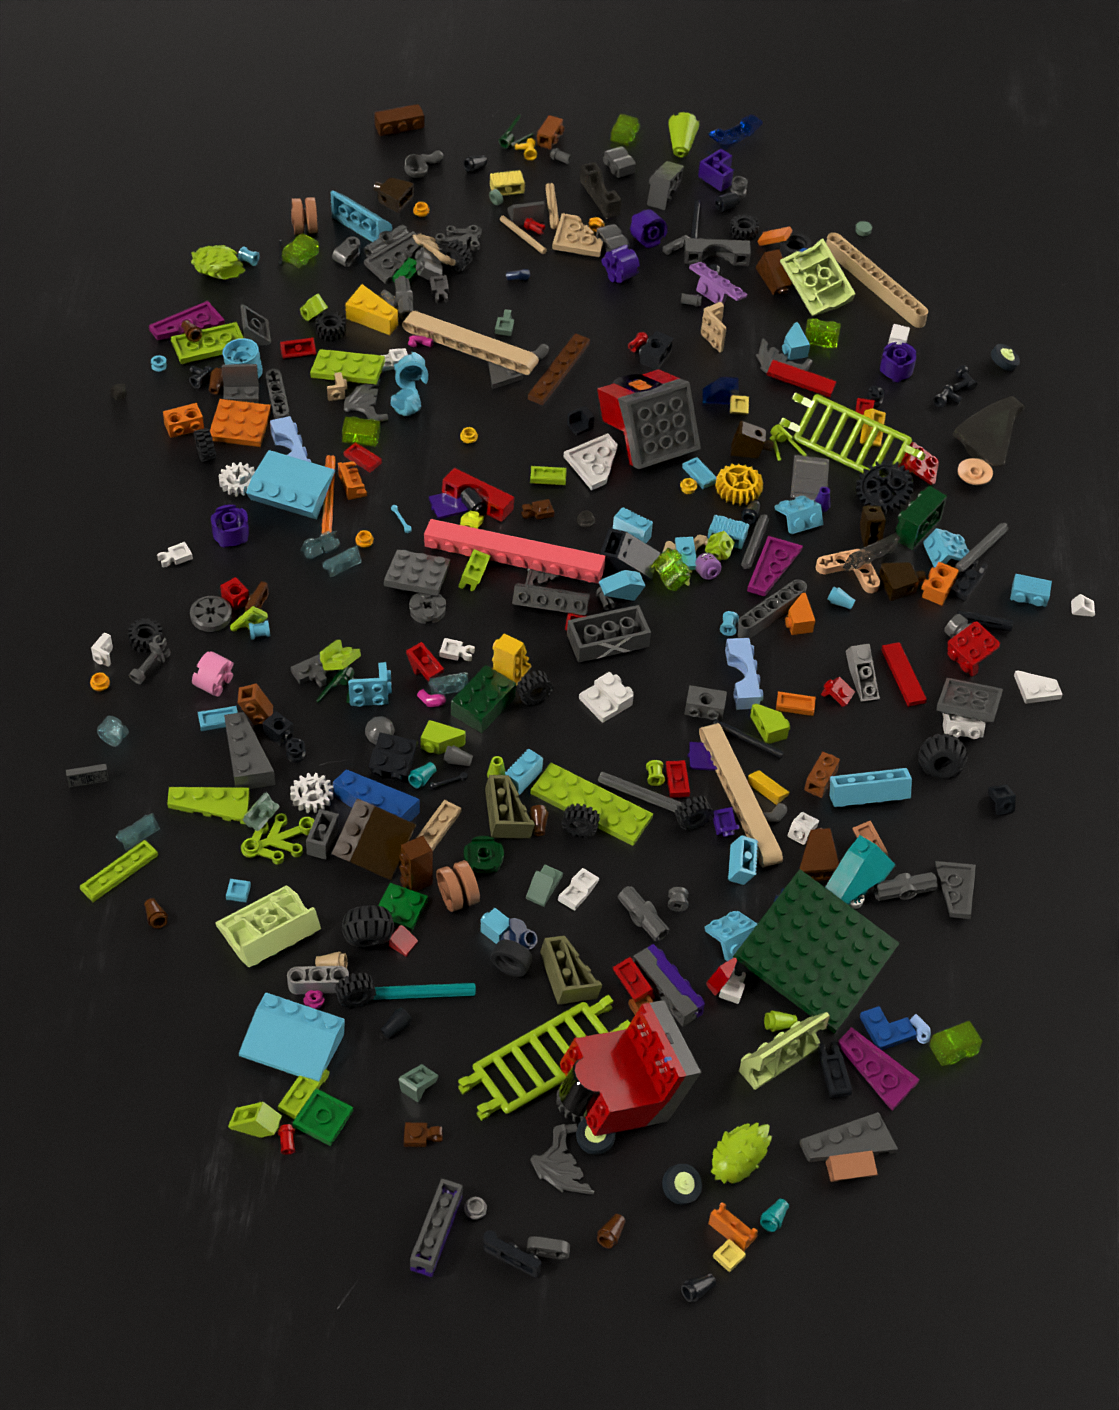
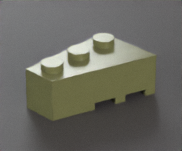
M489 775L485 792L491 837L531 838L535 824L533 820H530L525 805H522L519 794L509 775Z
M565 936L545 938L540 954L557 1004L597 999L602 984L599 980L596 981L590 973L591 969L587 965L585 966L579 959L578 952Z

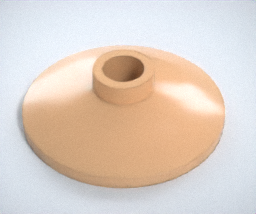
M970 458L962 461L958 466L960 478L969 484L983 485L992 479L993 470L983 460Z

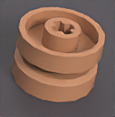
M315 197L305 199V208H303L300 198L292 199L291 218L295 235L304 233V224H307L309 234L318 233Z
M463 860L455 863L453 870L448 866L437 869V883L449 911L454 912L462 909L463 903L471 906L480 902L477 881L467 861Z

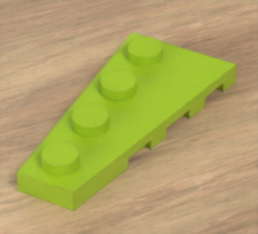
M169 787L167 804L168 808L189 813L200 812L203 813V816L211 817L214 815L222 817L223 820L231 821L232 819L240 821V824H245L243 818L248 812L250 792L249 788Z

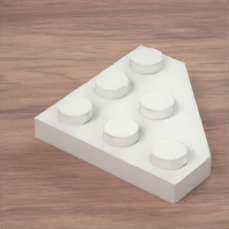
M605 434L565 451L564 458L588 487L593 490L607 483L617 451V443L609 434Z

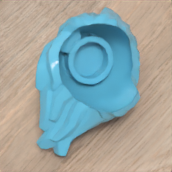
M415 387L401 389L397 392V395L391 397V406L403 417L415 414L422 407L418 391Z

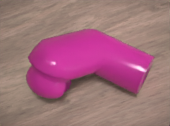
M412 335L409 337L408 345L416 347L417 343L432 347L434 340L421 335Z
M424 689L420 690L417 694L428 707H439L446 703L444 695H429Z

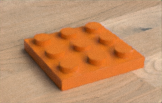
M220 399L210 429L213 441L261 447L271 413V405Z

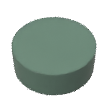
M497 189L489 192V197L493 204L498 206L503 203V197Z
M865 221L858 222L855 231L860 236H868L871 234L872 225Z

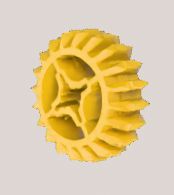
M738 463L737 466L731 464L730 467L725 466L724 469H721L716 477L715 486L717 494L721 496V499L726 498V502L731 501L733 505L735 503H739V505L745 503L748 505L749 502L758 499L761 495L763 480L761 474H758V470H753L752 466L747 467L746 464L741 466Z

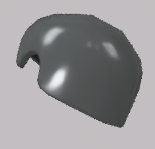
M418 154L408 155L404 164L406 173L413 178L424 177L428 171L426 158Z
M383 716L371 719L365 728V735L369 742L376 745L379 732L394 735L393 723Z

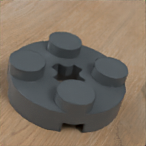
M417 593L409 602L411 617L419 623L426 624V621L436 623L445 616L446 600L440 594L435 596ZM427 605H428V606H431V609H430V608H426V609H425L424 606H427Z

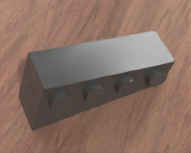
M244 712L224 715L235 788L253 789L275 785L274 770Z

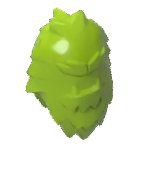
M225 245L205 246L199 248L196 252H191L193 257L191 263L199 273H204L206 276L209 275L227 280L229 278H237L245 272V269L242 267L243 263L238 261L237 252Z
M755 1123L752 1126L744 1124L736 1127L730 1133L724 1132L722 1141H718L717 1148L713 1150V1168L711 1173L715 1175V1180H722L724 1184L726 1182L738 1183L750 1176L751 1172L759 1167L758 1163L766 1155L767 1147L771 1141V1136L768 1135L770 1127L768 1124L758 1126L759 1123Z

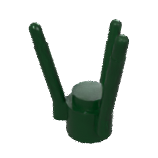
M520 114L499 138L501 147L508 148L510 146L513 148L515 144L534 135V133L528 134L514 142V135L510 132L519 121Z
M350 666L340 669L316 702L319 703L332 687H336L338 683L347 685L349 680L355 679L353 678L355 674L354 669ZM348 688V694H347V703H348V704L350 703L349 688Z

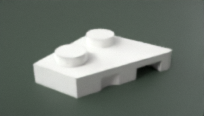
M1015 671L1014 677L1025 704L1061 699L1063 694L1057 680Z

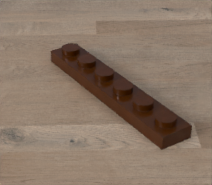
M575 333L530 391L528 400L544 405L589 346L590 339Z

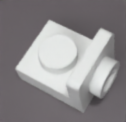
M103 633L91 647L93 660L98 664L108 667L111 664L109 653L113 648L111 635Z
M801 812L793 820L787 836L804 845L808 840L810 831L817 828L819 820Z

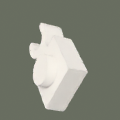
M185 542L169 547L168 552L157 554L158 561L162 560V567L169 566L171 562L178 565L193 559L192 553Z
M444 638L440 649V657L457 661L459 657H462L466 661H472V654L468 653L474 654L475 647L471 645L464 647L461 641Z
M734 969L730 979L721 989L719 997L739 1004L745 987L743 982L746 973L743 972L741 976H736Z

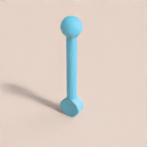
M392 505L391 510L400 519L404 526V531L410 533L411 526L406 524L398 511L397 505Z

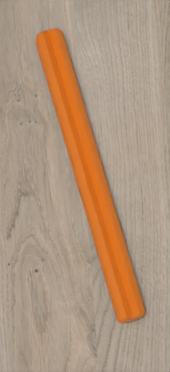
M334 455L326 456L325 467L335 469L336 460ZM335 473L323 502V538H330L332 536Z

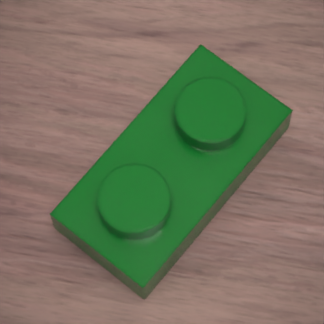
M408 258L393 275V282L399 276H405L411 283L417 276V261Z

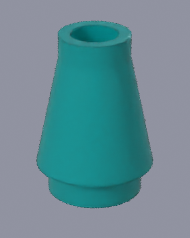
M429 762L412 770L408 776L410 784L415 788L424 787L430 777L436 772L435 765Z
M778 1199L776 1203L762 1213L760 1223L767 1231L774 1232L780 1229L786 1211L789 1208V1204L784 1199Z

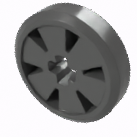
M219 596L202 597L191 606V622L202 631H219L225 628L232 619L231 606L227 600Z

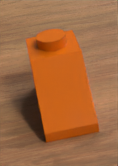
M802 593L790 607L788 617L785 618L786 627L790 629L791 635L813 632L815 618L806 593Z

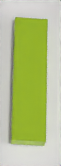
M143 840L80 885V890L92 902H95L156 858L158 852L146 840Z

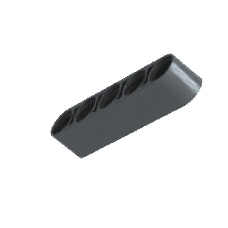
M794 580L741 616L738 620L737 636L739 638L751 639L789 612L790 607L802 593H806L807 584L803 580Z

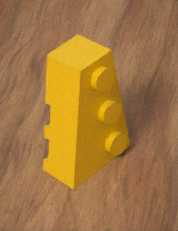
M361 284L346 303V319L391 335L398 326V310Z
M503 634L493 644V670L516 682L517 686L518 681H521V678L531 668V664L528 663L529 657L525 656L527 651L524 643Z

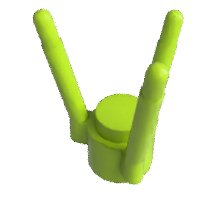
M781 424L775 425L771 429L772 436L770 440L774 441L773 446L778 461H781L776 441L784 442L786 439L804 457H807V454L792 439L793 437Z

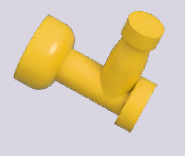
M529 138L526 143L515 144V150H525L524 157L527 160H534L537 157V152L534 149L536 145L534 139Z

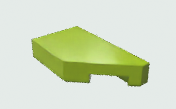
M252 606L230 625L231 631H237V629L244 627L249 629V623H262L268 618L267 612Z

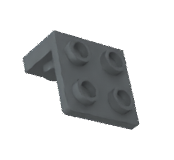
M223 364L224 399L259 404L257 364Z

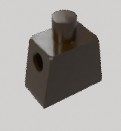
M388 178L384 184L376 182L373 190L378 192L379 203L399 213L414 196V183Z
M740 421L731 443V456L759 458L762 450L772 451L774 441L765 440V429Z
M867 505L862 508L860 531L864 547H882L886 519L880 506Z
M909 562L882 563L879 577L890 601L916 593L919 582L926 579L925 572L923 570L915 572L912 564Z

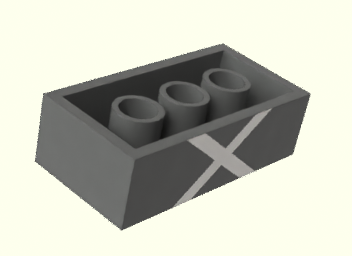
M639 605L568 620L567 636L578 663L650 646L651 631Z

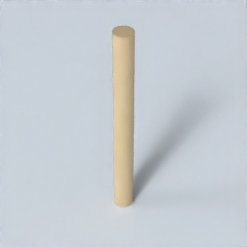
M504 215L500 217L502 223L540 253H546L547 249Z

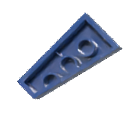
M347 769L333 781L334 796L351 808H353L358 798L409 822L420 813V799Z

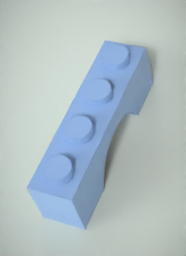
M290 416L270 420L271 434L275 445H282L291 449L292 451L287 456L311 462L310 459H307L306 447H302V437L300 434H297L296 422L293 423Z
M749 638L727 639L725 648L727 663L729 666L739 669L745 676L743 680L735 683L733 695L736 710L752 709V704L760 705V701H763V690L759 689L760 675L756 674L757 661L753 659L754 646L750 644Z

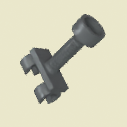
M156 635L153 638V643H149L151 655L138 670L133 669L129 674V677L137 684H141L146 679L144 673H146L156 659L164 663L165 659L171 654L169 648L165 653H162L167 645V641L164 638L161 643H157L161 639L160 635Z

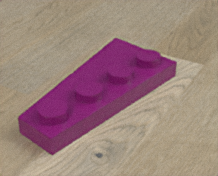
M206 301L149 325V331L157 340L185 334L181 328V324L185 320L190 321V323L198 326L201 330L225 325V320Z
M768 536L747 591L765 596L800 554L803 546Z
M852 1027L838 1041L839 1048L892 1111L918 1084L919 1079Z

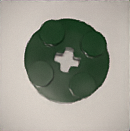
M478 836L473 838L472 842L468 845L466 844L464 860L470 865L473 873L488 874L497 872L504 860V849L500 843L498 844L494 841V838ZM482 852H485V854L489 856L483 858L479 855H481Z

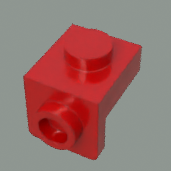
M857 398L855 412L864 415L865 410L873 409L874 400Z
M838 677L834 680L830 679L824 684L823 687L825 689L821 695L825 697L830 694L843 707L848 704L855 691L841 677Z

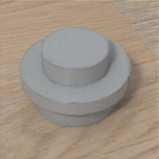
M472 1197L466 1201L464 1211L469 1218L480 1219L486 1214L487 1205L483 1199Z

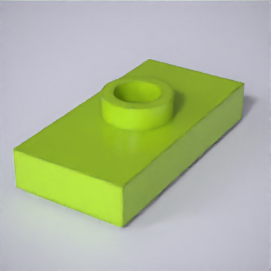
M531 466L530 483L566 485V468Z

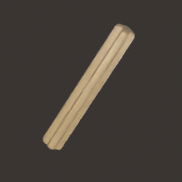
M547 183L545 189L550 226L552 229H557L559 217L555 188L553 183Z

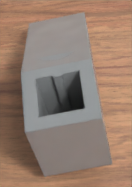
M870 644L851 646L846 650V656L860 701L880 699Z

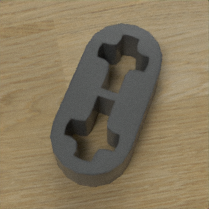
M530 1237L527 1242L526 1251L540 1257L563 1260L569 1257L571 1246L568 1242L562 1240Z

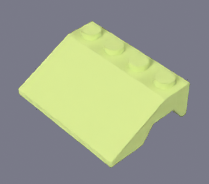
M821 239L813 247L803 252L797 251L780 260L812 316L837 309L853 300L855 292L824 239Z
M287 885L215 922L237 956L248 967L259 964L260 961L276 955L279 951L296 944V942L313 935L314 932L321 929L315 908L312 907L309 910L305 908L299 895Z
M826 1012L809 1017L802 1022L798 1021L793 1024L787 1032H780L770 1043H763L753 1054H746L741 1059L739 1072L754 1090L758 1089L818 1049L820 1041L815 1032L820 1029H826L830 1015Z

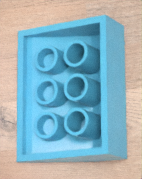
M268 450L253 474L246 494L253 501L317 520L335 469Z
M265 993L255 1011L239 1056L319 1082L344 1036L345 1019Z

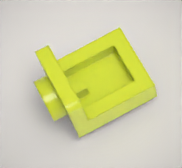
M475 511L466 512L461 517L460 525L478 529L483 523L484 516L479 515Z

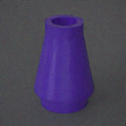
M826 486L820 488L814 500L821 504L822 512H826L831 507L830 489Z

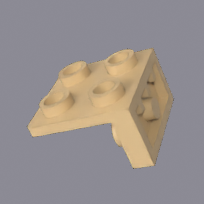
M721 302L704 308L701 328L702 336L719 352H723L726 326L722 323L724 305Z

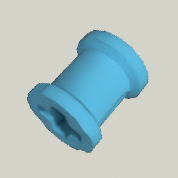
M244 246L238 253V260L247 261L252 266H255L260 258L259 252H252Z
M731 611L723 613V624L720 626V632L726 636L736 634V623L739 620V615Z
M268 620L258 624L249 623L251 640L260 636L270 637Z

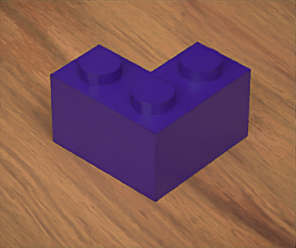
M719 149L700 162L698 177L722 192L732 185L734 171L731 169L732 155L723 149Z

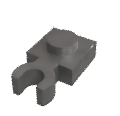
M447 275L431 276L430 284L432 294H436L435 302L439 303V298L442 297L446 303L448 301L447 293L449 292Z

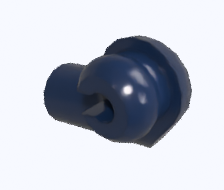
M528 269L506 273L507 280L518 279L526 281L531 276Z

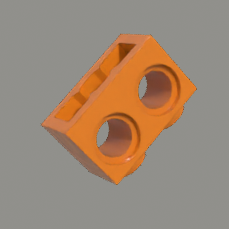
M197 403L163 411L164 424L170 438L204 429L203 416Z
M938 562L935 568H931L928 575L929 580L925 579L921 589L924 590L922 598L943 605L950 593V589L956 582L959 570Z

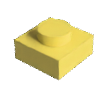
M732 395L730 397V414L747 415L749 397Z
M728 1239L714 1253L713 1258L730 1273L745 1258L746 1254Z

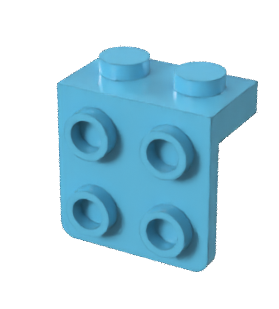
M798 496L795 500H785L775 505L776 511L786 515L788 532L791 534L824 525L821 504L806 498V496Z
M936 528L923 541L934 568L938 562L946 564L950 559L960 561L970 552L961 535L950 533L947 530Z
M386 662L378 663L379 678L352 679L348 681L351 706L361 707L364 705L389 704L388 693H392L391 670H387Z
M732 911L718 920H713L704 928L708 934L721 942L724 958L726 961H729L756 927L757 923L739 911Z

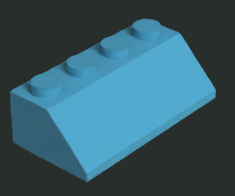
M331 191L332 218L371 242L377 240L381 232L392 231V224L345 195Z

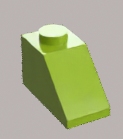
M752 704L750 717L763 740L771 744L787 739L790 723L784 718L782 713L759 704Z
M429 720L421 736V749L429 753L442 754L446 752L447 746L462 747L465 745L466 731Z
M264 1102L236 1108L228 1127L232 1130L261 1138L275 1134L279 1128L282 1115Z

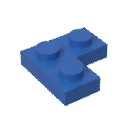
M880 1006L860 1013V1019L873 1043L881 1050L916 1039L917 1033L908 1017L888 1023Z

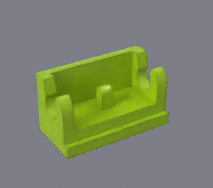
M473 549L460 580L459 588L463 589L466 584H470V591L475 590L476 585L479 584L490 555Z

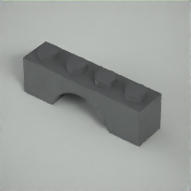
M685 239V264H695L702 262L708 257L719 256L729 260L733 266H749L751 255L750 241Z

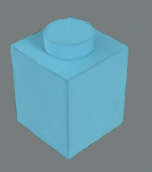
M496 908L490 913H485L481 918V932L496 944L500 941L503 933L510 931L509 918Z

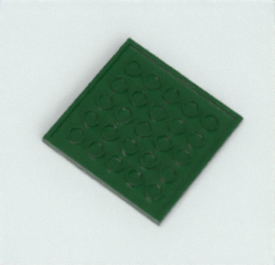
M799 869L736 951L733 958H736L737 961L813 1017L827 1012L830 1016L826 1028L835 1034L899 945V942Z

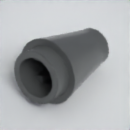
M453 745V747L447 746L443 760L447 761V764L470 767L473 755Z

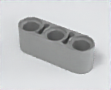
M343 966L294 967L287 973L288 988L293 994H306L310 990H319L322 993H336V983H339V980L336 979L341 978L345 980L344 977H349V973Z

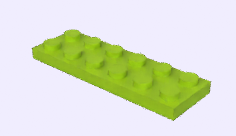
M553 763L548 765L531 788L532 795L565 811L567 806L570 807L571 804L576 806V803L580 804V806L585 804L587 808L592 807V811L596 810L597 814L600 815L597 828L634 846L653 818V813Z

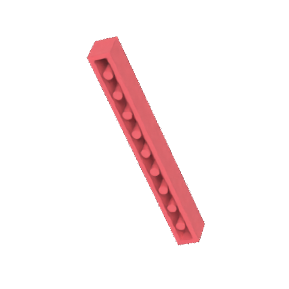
M430 519L424 533L425 547L465 556H471L473 549L490 555V561L599 584L605 570L604 555Z

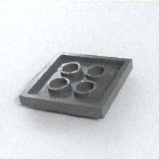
M397 549L385 576L384 586L438 596L450 567V559Z
M946 678L936 711H941L944 714H956L964 718L980 719L983 722H994L1003 689Z

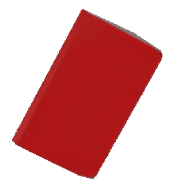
M314 338L280 342L283 359L316 355Z
M732 958L719 966L707 981L706 985L714 996L719 993L730 979L737 962L736 958Z

